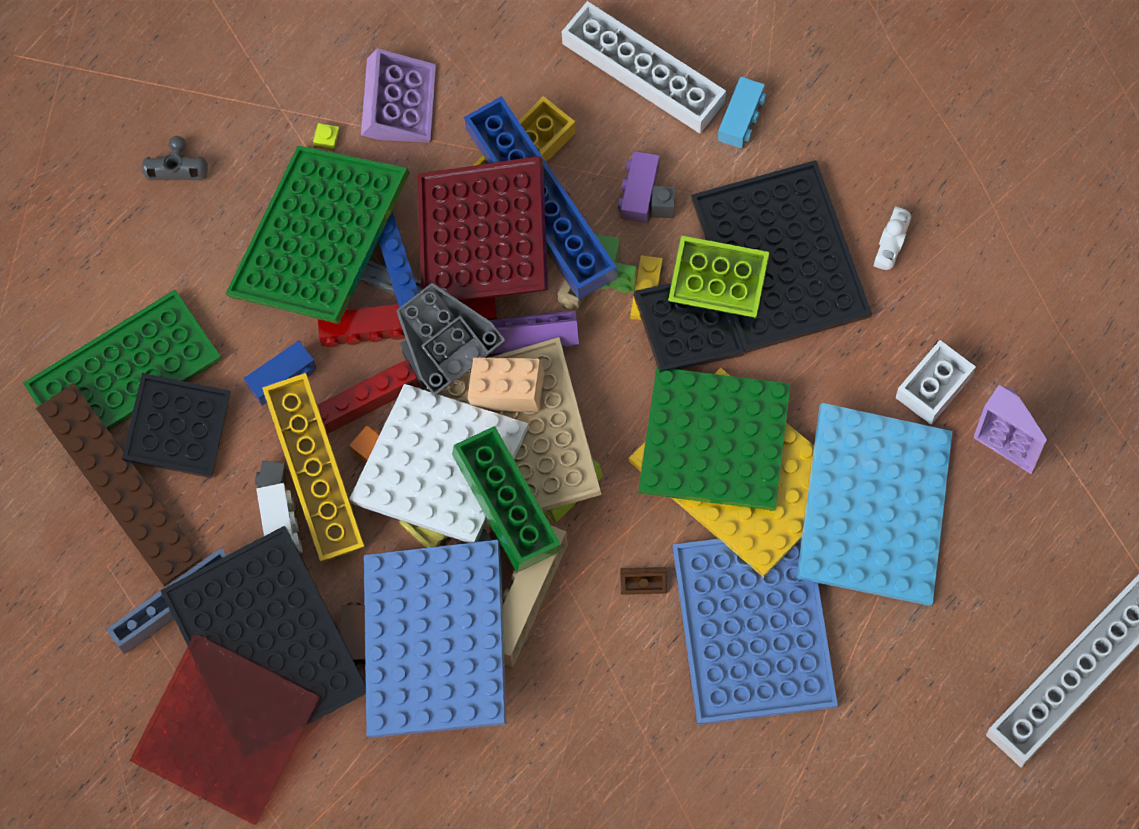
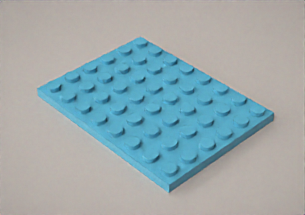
M821 403L819 406L797 578L931 606L934 597L952 431Z

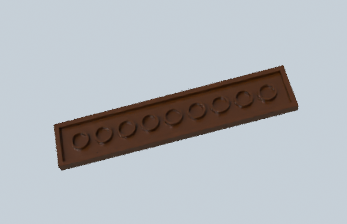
M74 383L36 408L164 587L202 561L201 557L131 461L122 460L123 450Z

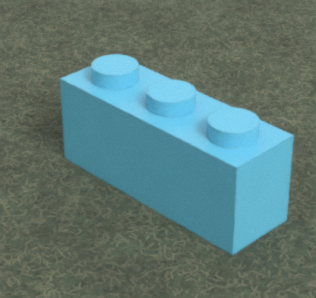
M740 77L718 130V141L741 149L745 141L749 142L752 134L751 125L752 123H757L760 113L757 110L759 105H764L767 94L764 93L765 84Z

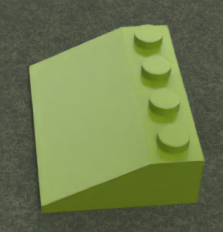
M681 235L668 301L756 318L769 261V252Z

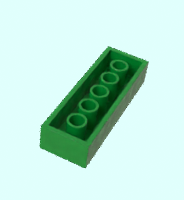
M493 426L454 444L452 456L516 572L518 573L557 554L561 543L496 427Z

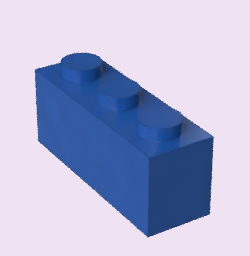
M298 340L244 377V380L249 390L262 406L267 403L262 387L304 373L309 377L316 369L313 358Z

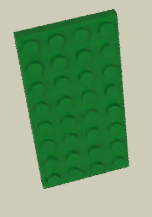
M173 290L26 380L23 384L39 407L74 383L107 430H110L132 416L142 373L187 382L221 361L222 358L177 291Z

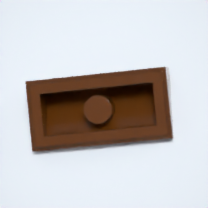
M666 567L620 569L621 595L667 593Z

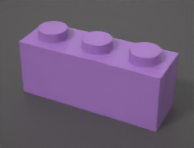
M633 151L632 159H628L626 171L629 172L628 178H624L622 184V191H625L624 198L620 197L618 203L621 219L647 223L653 186H655L659 168V155Z

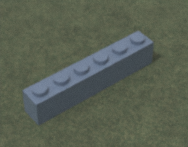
M220 548L168 586L227 555ZM159 591L106 630L121 651L126 654L174 618L161 591Z

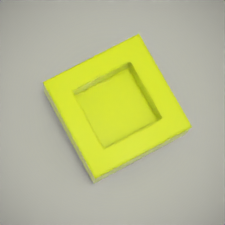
M318 123L313 140L314 146L335 150L340 132L339 127Z

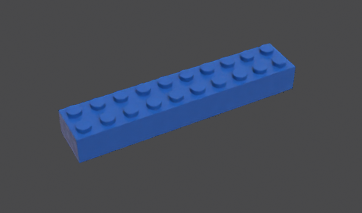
M502 96L464 117L467 132L488 164L537 156L542 157ZM543 158L546 250L580 300L617 279V267Z

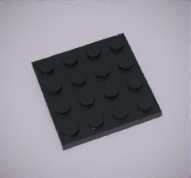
M672 283L634 291L633 296L660 373L665 370H679L744 355L745 350L732 313L670 302L668 299Z
M142 373L122 460L212 478L231 391Z

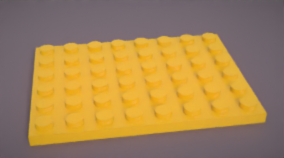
M722 368L715 373L717 375L730 376ZM786 423L775 511L677 498L672 499L764 578L802 539L814 445ZM645 442L629 457V462L640 472Z

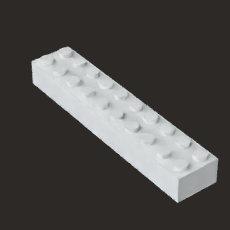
M1139 575L989 728L986 736L1021 768L1139 646Z

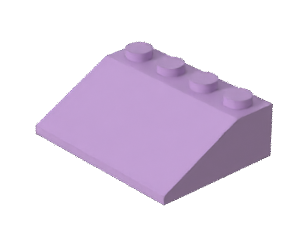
M377 48L367 58L361 136L381 141L430 142L436 64Z
M998 385L983 408L973 438L1032 474L1047 439L1015 391L1009 387Z

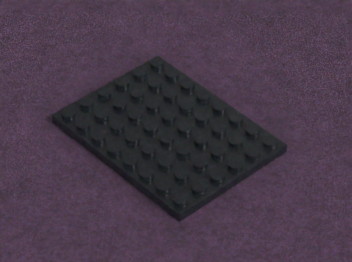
M816 160L691 195L705 240L769 252V261L757 317L732 314L745 353L872 317L871 309Z
M286 526L263 536L160 590L243 758L366 694V684Z

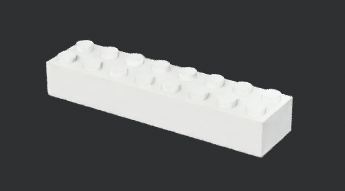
M588 1L562 31L563 45L699 134H701L725 104L726 90Z

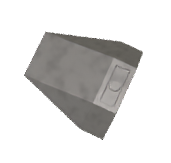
M433 283L396 310L419 377L433 396L472 369L473 358H486L506 341L492 322Z

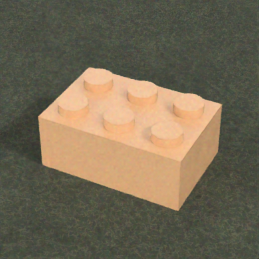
M473 358L467 396L470 405L488 411L539 412L544 380V369L540 359Z

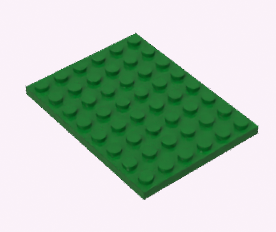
M298 145L226 294L230 298L339 324L410 174L408 169Z

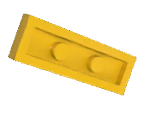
M641 255L635 291L659 286L663 258ZM633 297L630 319L642 320Z

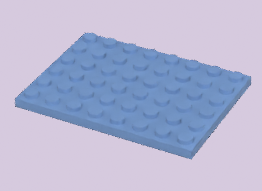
M720 539L672 544L697 725L838 707L819 586L817 582L797 578L801 540L764 578Z
M499 540L364 555L367 737L377 738L507 725L501 547Z

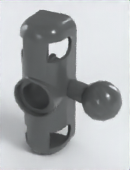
M173 136L169 141V148L173 153L165 157H146L142 162V172L148 180H203L207 177L208 163L203 157H181V152L186 146L185 140L181 136ZM147 169H155L156 177L149 176ZM189 169H197L199 176H191Z

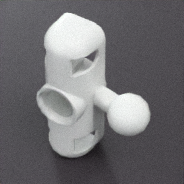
M895 206L891 219L887 226H885L880 239V248L873 265L874 267L882 270L893 268L911 221V214L906 209Z

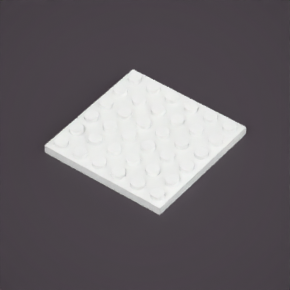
M404 384L349 501L351 504L468 543L478 542L487 518L452 456L453 446L495 426L515 460L529 425L526 422L438 394L433 396L431 392Z

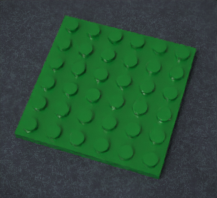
M656 367L638 494L775 511L791 384L677 369L665 370L660 373L658 367Z

